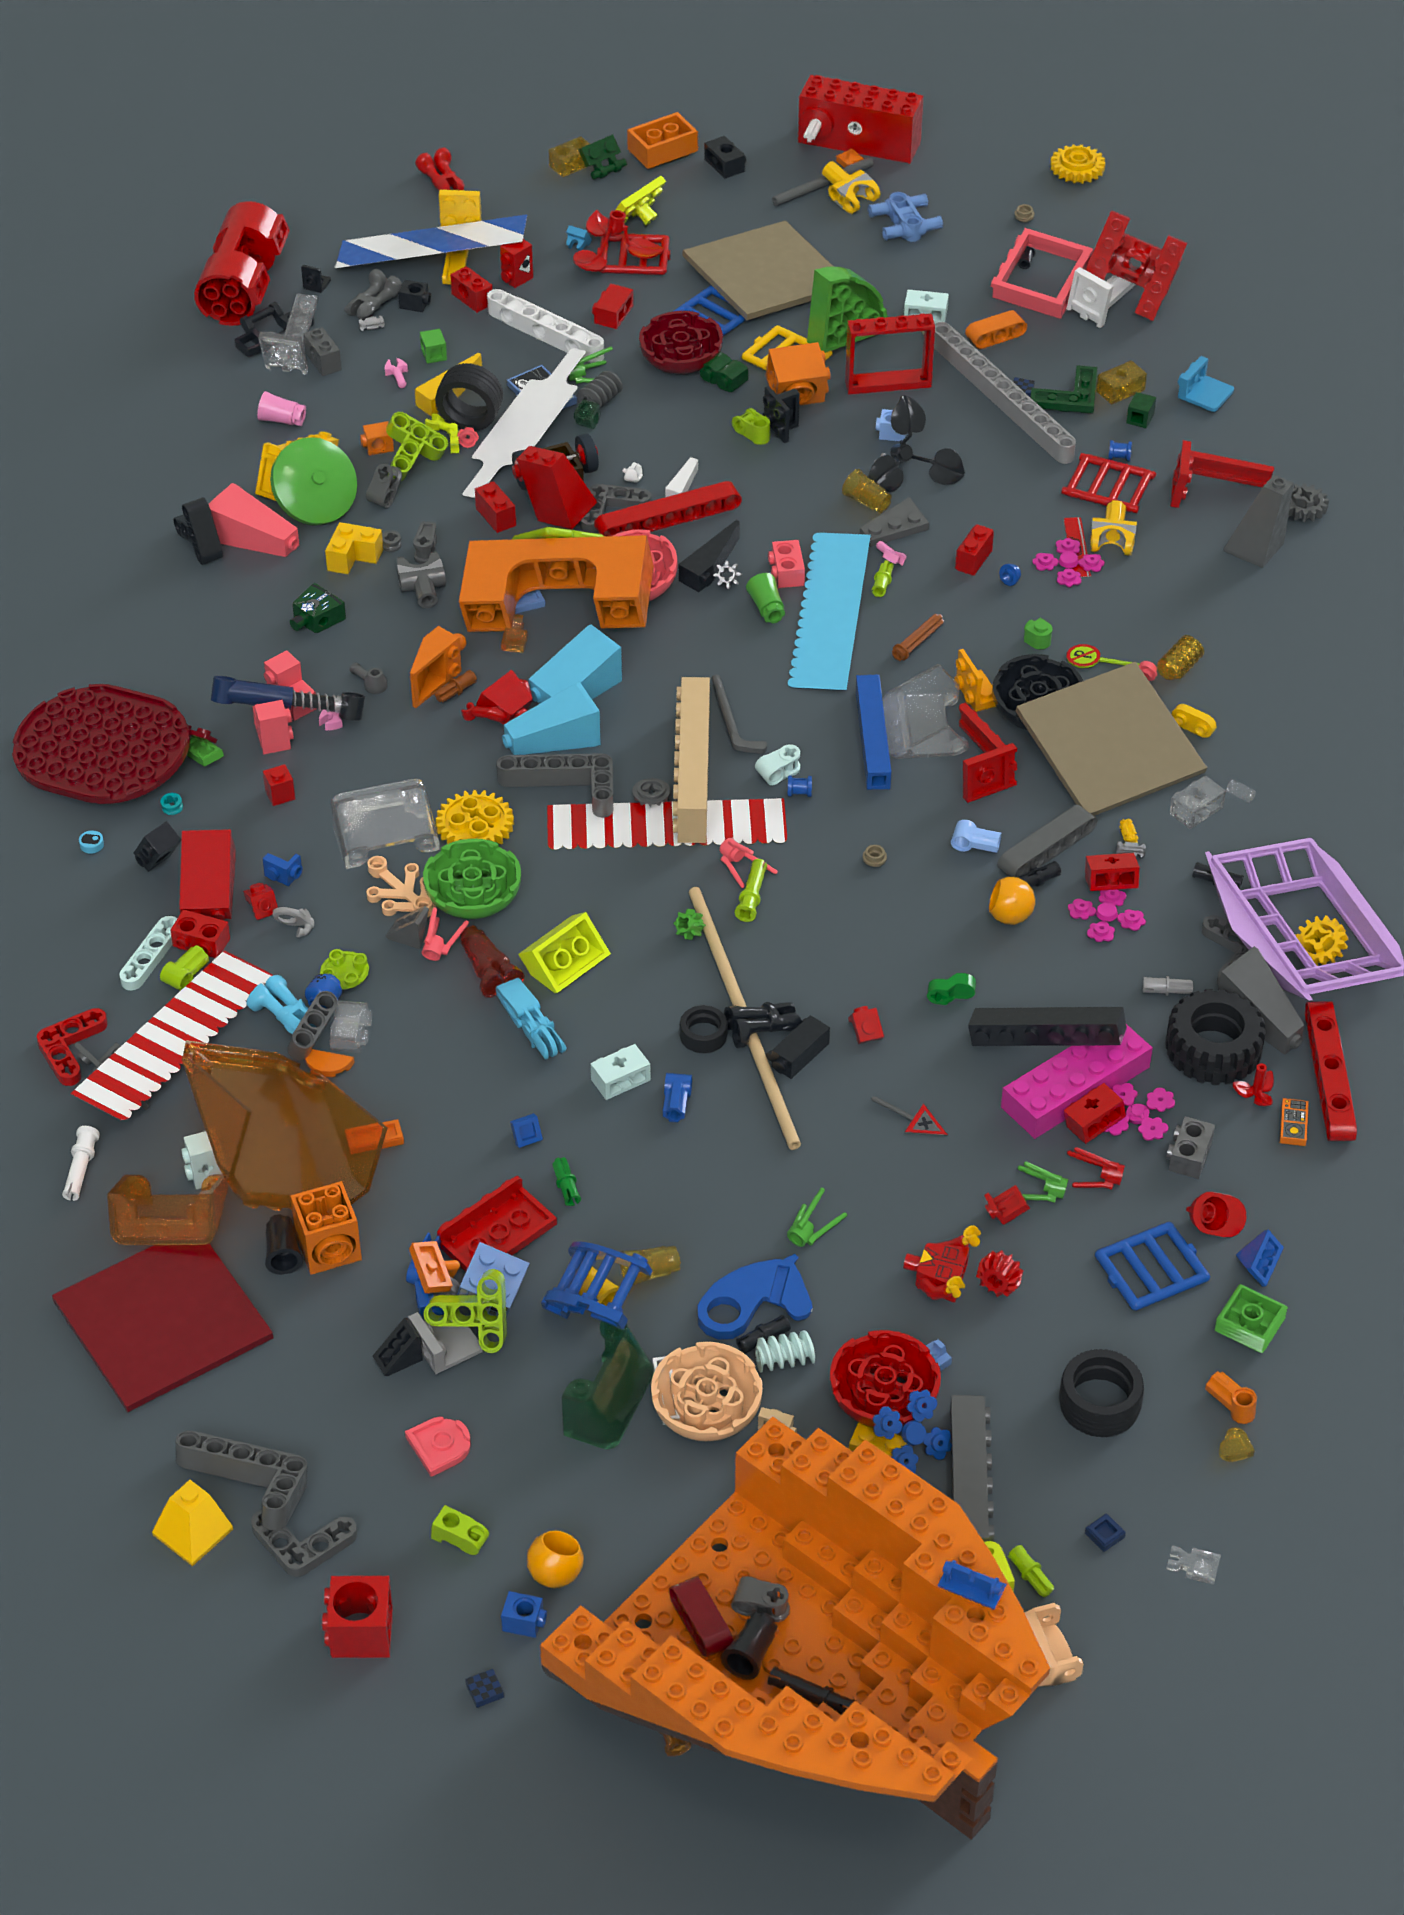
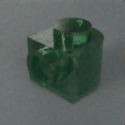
M583 399L574 412L576 424L592 429L597 426L600 418L599 404Z

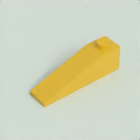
M477 353L459 364L472 363L482 366V354ZM447 371L415 388L416 406L431 417L433 413L439 414L435 404V397L440 382ZM454 388L452 390L459 397L465 391V388Z

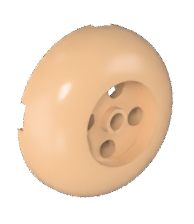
M697 1342L696 1346L683 1350L681 1348L674 1350L659 1363L653 1374L651 1395L658 1416L672 1431L692 1440L717 1441L737 1434L753 1420L762 1399V1380L752 1360L738 1349L717 1342ZM672 1369L671 1384H670L669 1372H670V1370ZM725 1389L728 1394L727 1396H722L719 1392ZM675 1409L678 1415L680 1416V1420L672 1419L670 1417L676 1415Z

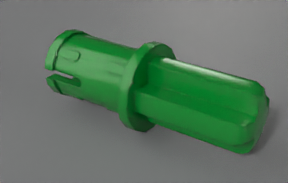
M558 1157L552 1164L557 1177L556 1185L562 1191L565 1205L574 1206L573 1198H575L577 1204L581 1201L575 1184L577 1179L571 1173L567 1159L565 1157Z

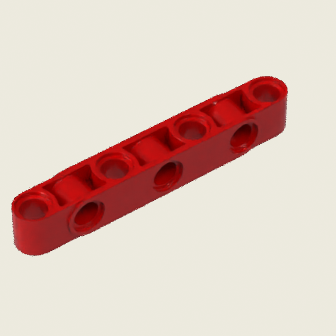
M1306 1002L1305 1021L1328 1141H1355L1357 1135L1356 1119L1333 1002Z

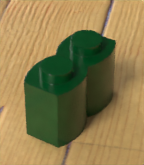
M719 352L716 357L703 365V368L700 370V376L711 384H717L724 391L733 392L748 381V367L742 362L732 360L726 354Z

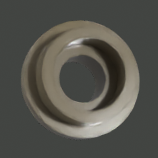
M1022 204L1017 207L1014 216L1020 222L1025 223L1031 221L1035 213L1030 205Z
M870 845L863 852V861L869 866H882L887 860V854L880 845Z

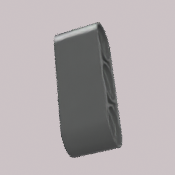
M319 992L295 1029L287 1047L288 1054L293 1059L303 1060L309 1056L331 1020L338 1004L337 997L332 992ZM297 1042L303 1043L305 1046H301Z

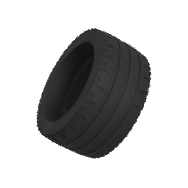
M462 363L450 368L443 376L436 392L435 404L438 412L446 422L450 424L456 423L459 429L471 427L474 431H479L488 427L496 418L502 404L503 388L498 378L486 368L472 363ZM465 388L472 390L485 401L486 406L476 407L468 405L461 401L452 389Z
M1108 1349L1082 1352L1070 1360L1062 1375L1059 1392L1061 1412L1072 1427L1086 1435L1112 1437L1121 1434L1133 1426L1140 1414L1144 1396L1143 1377L1137 1365L1121 1353ZM1094 1379L1107 1380L1118 1385L1126 1393L1128 1399L1114 1406H1096L1085 1401L1077 1394L1075 1388L1086 1381Z

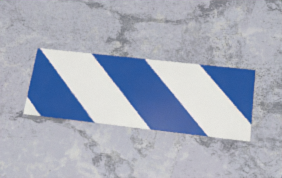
M527 214L342 241L335 268L522 242Z

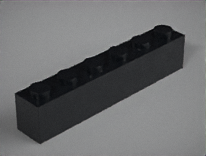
M1123 1007L975 1008L968 1024L972 1046L1121 1045L1127 1029Z

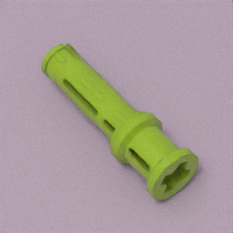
M762 859L753 860L746 887L739 895L740 904L734 912L735 916L744 922H751L755 919L757 914L756 907L760 904L761 897L759 891L767 869V863L763 864L764 860Z

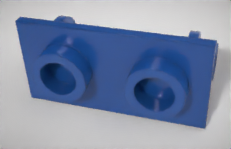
M946 1560L942 1569L944 1574L938 1583L940 1588L994 1610L1007 1585L1000 1582L997 1577L993 1579L957 1564L955 1560L952 1562Z

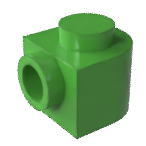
M1041 617L1036 621L1029 620L1024 627V642L1035 649L1048 648L1052 638L1051 624Z

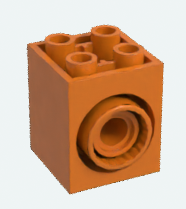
M819 342L769 349L766 378L769 387L776 394L796 388L800 393L799 405L825 401V394L829 391L827 380H830V369L825 366V352L820 349Z
M342 1181L290 1195L295 1234L310 1275L362 1260L357 1218Z

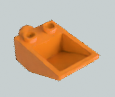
M437 626L423 638L410 671L412 705L414 708L420 706L438 689L447 684L451 678L458 676L461 672L460 651L467 644L466 638L462 634H452Z

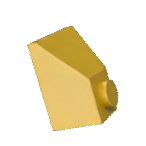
M189 1480L169 1498L152 1534L193 1567L233 1530V1526L211 1495L192 1480Z

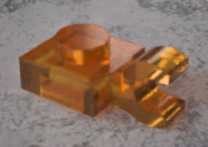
M514 614L512 629L505 628L501 642V651L524 653L528 632L523 630V615Z

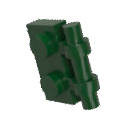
M613 134L578 149L586 168L593 165L595 171L591 172V177L594 180L597 178L602 179L613 171L618 172L627 165L624 158L618 160L615 156L621 153V150ZM607 159L609 165L603 166L601 161Z

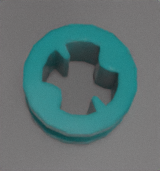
M167 793L160 800L162 811L167 815H176L183 809L181 796L177 793Z

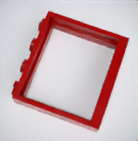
M932 314L848 320L845 384L848 395L931 388L935 324ZM924 331L921 369L854 374L855 337Z

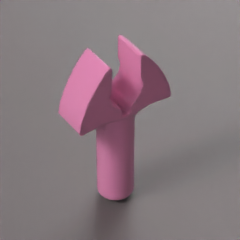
M396 358L397 367H395L388 360L385 364V376L394 375L399 388H405L407 384L402 373L408 372L407 363Z
M882 541L876 544V548L884 553L883 558L894 564L898 562L903 566L907 558L904 553L894 551Z
M322 710L319 716V726L325 723L326 731L343 727L338 713Z

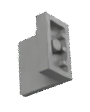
M418 1312L408 1316V1319L421 1337L422 1355L435 1374L483 1352L478 1339L470 1327L431 1326L426 1320L422 1319Z

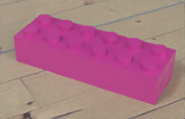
M1127 1024L1121 1045L1070 1046L1003 1087L1001 1108L1036 1139L1065 1121L1063 1110L1071 1103L1078 1101L1088 1094L1090 1090L1097 1088L1103 1083L1113 1090L1115 1084L1122 1085L1150 1068L1153 1047Z

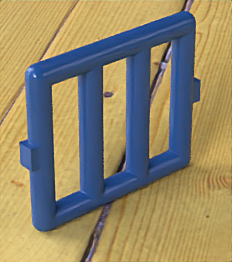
M712 285L674 310L697 312L700 317L708 319V316L693 308L697 304L702 305L730 321L725 325L717 322L721 327L723 336L746 321L741 314L737 316L706 299L710 295H714L729 303Z
M1171 1222L1163 1223L1095 1252V1258L1108 1275L1109 1284L1113 1289L1117 1287L1132 1310L1142 1309L1210 1280V1274L1196 1256L1197 1250L1193 1244H1187ZM1168 1234L1196 1275L1183 1279L1155 1238ZM1145 1243L1173 1284L1160 1289L1132 1250V1247ZM1122 1252L1150 1294L1137 1298L1109 1257Z

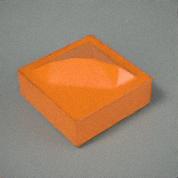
M853 149L836 155V162L843 167L864 159Z

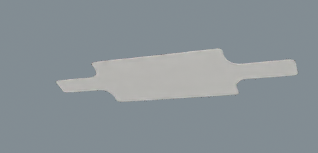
M569 350L550 377L544 380L531 379L526 383L472 455L473 459H479L483 462V467L465 489L463 496L475 498V488L489 483L501 467L512 465L513 452L525 450L528 446H535L577 390L578 386L568 384L566 379L586 353L585 350Z

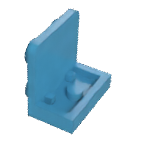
M1200 356L1195 362L1190 364L1189 369L1185 373L1180 375L1178 379V398L1208 411L1215 412L1234 393V387L1206 376L1208 358Z

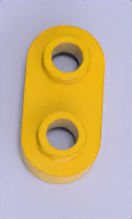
M1186 704L1177 705L1171 713L1181 728L1204 738L1210 737L1217 728L1215 720L1210 715Z

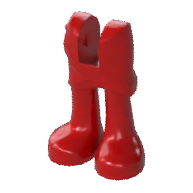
M447 148L438 149L433 159L428 153H422L417 157L416 167L432 179V184L436 189L450 190V187H452L453 190L464 191L465 185L463 181L449 167L452 157Z

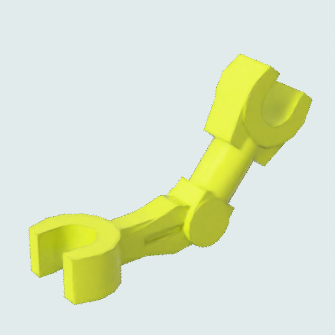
M435 413L432 414V420L425 419V425L433 430L439 431L442 429L447 431L450 437L451 453H459L458 425L445 422V419Z

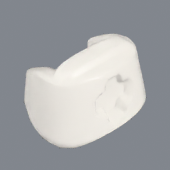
M635 462L628 469L624 468L622 471L625 473L624 480L637 483L643 476L641 465Z

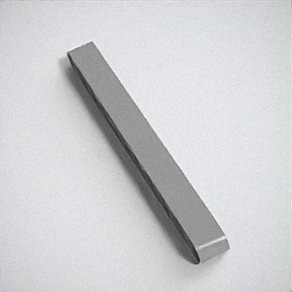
M945 322L935 324L934 349L1056 461L1063 464L1071 463L1074 460L1076 439L951 325Z

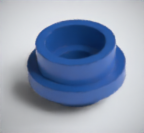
M1008 563L1000 568L999 575L1004 584L1013 586L1019 581L1021 571L1015 564Z

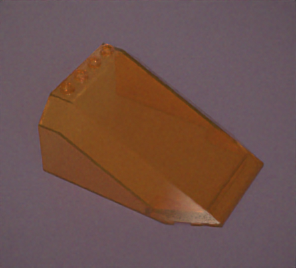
M186 1040L182 1062L217 1165L234 1194L243 1201L245 1206L258 1208L261 1205L277 1211L282 1210V1208H290L292 1210L290 1195L340 1181L343 1182L351 1205L370 1191L388 1127L323 1074L316 1070H311L308 1073L299 1068L301 1063L291 1060L284 1055L271 1051Z

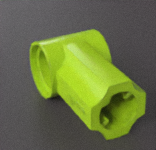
M195 945L175 963L171 961L165 964L160 973V980L181 991L209 961V957L203 948Z

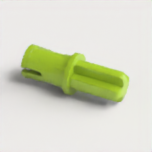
M888 560L881 563L879 571L874 576L875 582L872 587V594L877 597L885 595L887 586L892 581L891 574L894 565Z
M1022 1545L1014 1547L1009 1552L1008 1558L1020 1570L1022 1579L1028 1580L1040 1596H1049L1053 1592L1054 1586L1041 1571L1039 1562H1035Z

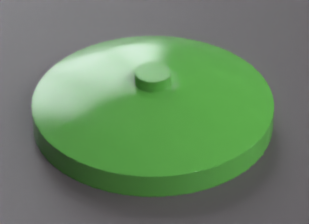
M302 438L287 445L277 455L271 469V488L277 503L291 518L307 525H326L343 516L353 504L357 492V477L350 459L335 444L320 438Z

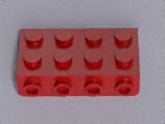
M515 1176L512 1179L506 1180L493 1192L484 1195L480 1201L471 1207L465 1208L452 1220L443 1223L437 1231V1236H440L441 1249L452 1260L459 1261L460 1267L466 1272L480 1242L507 1254L514 1255L557 1225V1217L523 1188L522 1179L519 1176Z

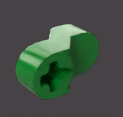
M956 973L948 980H931L928 984L927 999L934 1004L947 1005L956 998H972L976 991V979L970 974Z

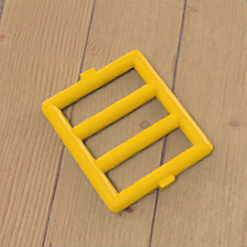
M777 325L763 337H757L754 340V344L742 353L741 357L743 360L766 370L768 354L763 359L754 356V354L777 335L787 339L776 348L791 346L794 343L800 345L809 343L807 338ZM832 351L825 353L826 360L831 357Z

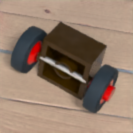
M588 433L576 436V452L572 450L568 442L542 448L564 453L583 481L584 472L592 473L598 470V450ZM524 450L515 451L512 454L513 475L520 488L527 490L517 462V458Z

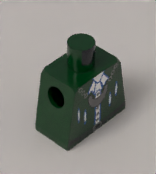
M313 583L293 602L294 617L290 619V625L295 631L306 627L313 633H319L346 619L345 603L326 589Z

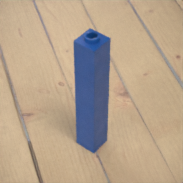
M856 675V701L867 790L890 789L891 765L880 676Z

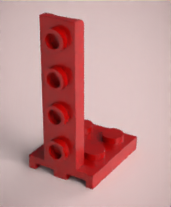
M1183 440L1181 452L1177 458L1176 469L1173 471L1170 507L1179 508L1181 500H1185L1188 489L1185 486L1187 483L1190 484L1192 474L1263 487L1272 477L1274 467L1192 451L1191 441Z
M966 702L960 704L961 719L959 720V726L984 752L963 760V798L969 803L1017 785L1015 780V771L1017 770L1015 752H1017V747L1013 743L1005 745L999 735L989 728V725L978 716L975 710H972Z

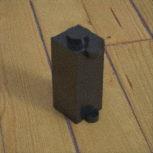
M811 1015L808 1018H804L801 1024L773 1050L766 1053L767 1059L772 1062L771 1067L778 1073L792 1079L829 1045L830 1027Z

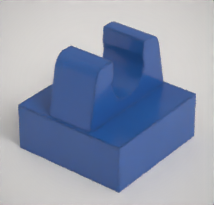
M534 1113L510 1121L517 1147L520 1148L543 1140L538 1118Z

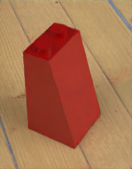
M528 446L517 458L539 522L573 529L597 503L595 497L564 453Z
M231 829L182 831L180 913L184 909L220 920L232 919L236 850Z

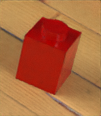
M285 764L263 771L265 792L273 806L296 800L293 778Z

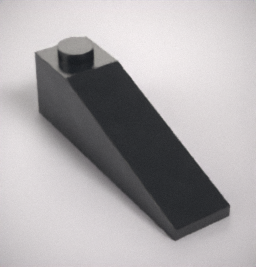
M735 520L678 564L679 582L698 593L712 584L716 578L713 574L719 572L717 565H724L739 540L740 522L738 520Z

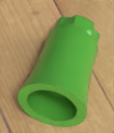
M770 573L755 575L748 581L746 591L754 600L761 616L766 622L774 624L781 621L785 615V610L777 589L776 578Z

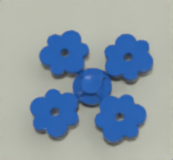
M922 1390L921 1392L912 1391L909 1395L910 1403L907 1404V1410L912 1412V1418L915 1421H909L903 1426L901 1421H899V1412L892 1411L889 1407H882L879 1410V1415L873 1417V1423L876 1424L873 1431L878 1437L884 1436L886 1439H892L894 1434L902 1431V1438L908 1445L894 1448L891 1458L913 1473L916 1472L915 1464L918 1462V1456L913 1454L911 1446H916L923 1442L926 1446L925 1453L933 1455L938 1460L943 1459L946 1456V1452H949L952 1446L949 1442L951 1440L950 1431L933 1427L931 1433H926L925 1427L919 1423L924 1418H932V1410L937 1407L936 1398L931 1397L928 1390Z

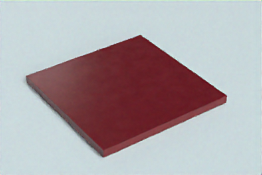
M196 1225L52 1295L54 1303L127 1412L274 1338L269 1326Z

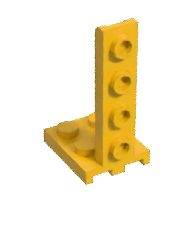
M439 190L441 227L481 221L480 191ZM469 249L446 252L442 284L451 285L450 274L466 266Z
M319 432V434L305 437L324 439L338 446L339 439L331 437V434L328 432ZM287 441L285 444L278 446L271 443L263 444L255 494L276 501L271 488L272 465L277 455L294 441Z

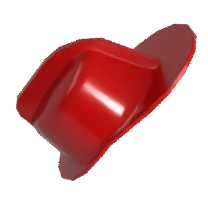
M1205 1192L1194 1199L1191 1206L1186 1207L1191 1222L1199 1231L1205 1234L1233 1237L1241 1232L1246 1223L1244 1204L1238 1198L1231 1195Z

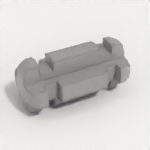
M376 316L365 318L363 321L359 319L361 331H364V329H378L379 326L381 328L384 327L382 316H379V318H376Z

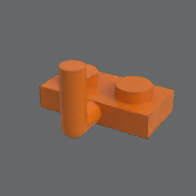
M437 1241L412 1243L409 1251L424 1292H449L453 1286L450 1277L454 1278L459 1270V1261H444Z

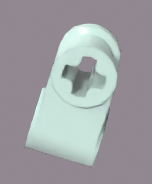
M785 745L770 754L760 757L755 764V769L769 785H776L788 778V775L793 776L799 773L800 763L798 759L800 758V749L795 745Z

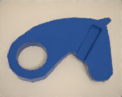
M794 1254L783 1260L773 1259L756 1262L741 1267L716 1281L698 1304V1325L706 1335L717 1340L733 1339L745 1332L756 1310L763 1301L782 1307L795 1321L807 1319L813 1311V1306L801 1274L795 1266L799 1257ZM725 1304L735 1307L740 1315L734 1322L719 1324L709 1318L708 1313L713 1307Z

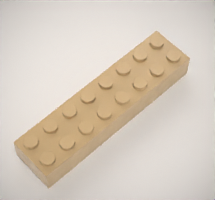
M682 677L681 687H677V701H681V703L676 702V717L680 718L676 719V734L680 735H675V749L679 751H675L674 765L679 766V768H674V782L678 784L673 786V799H678V801H673V816L678 818H673V833H678V843H706L710 677Z

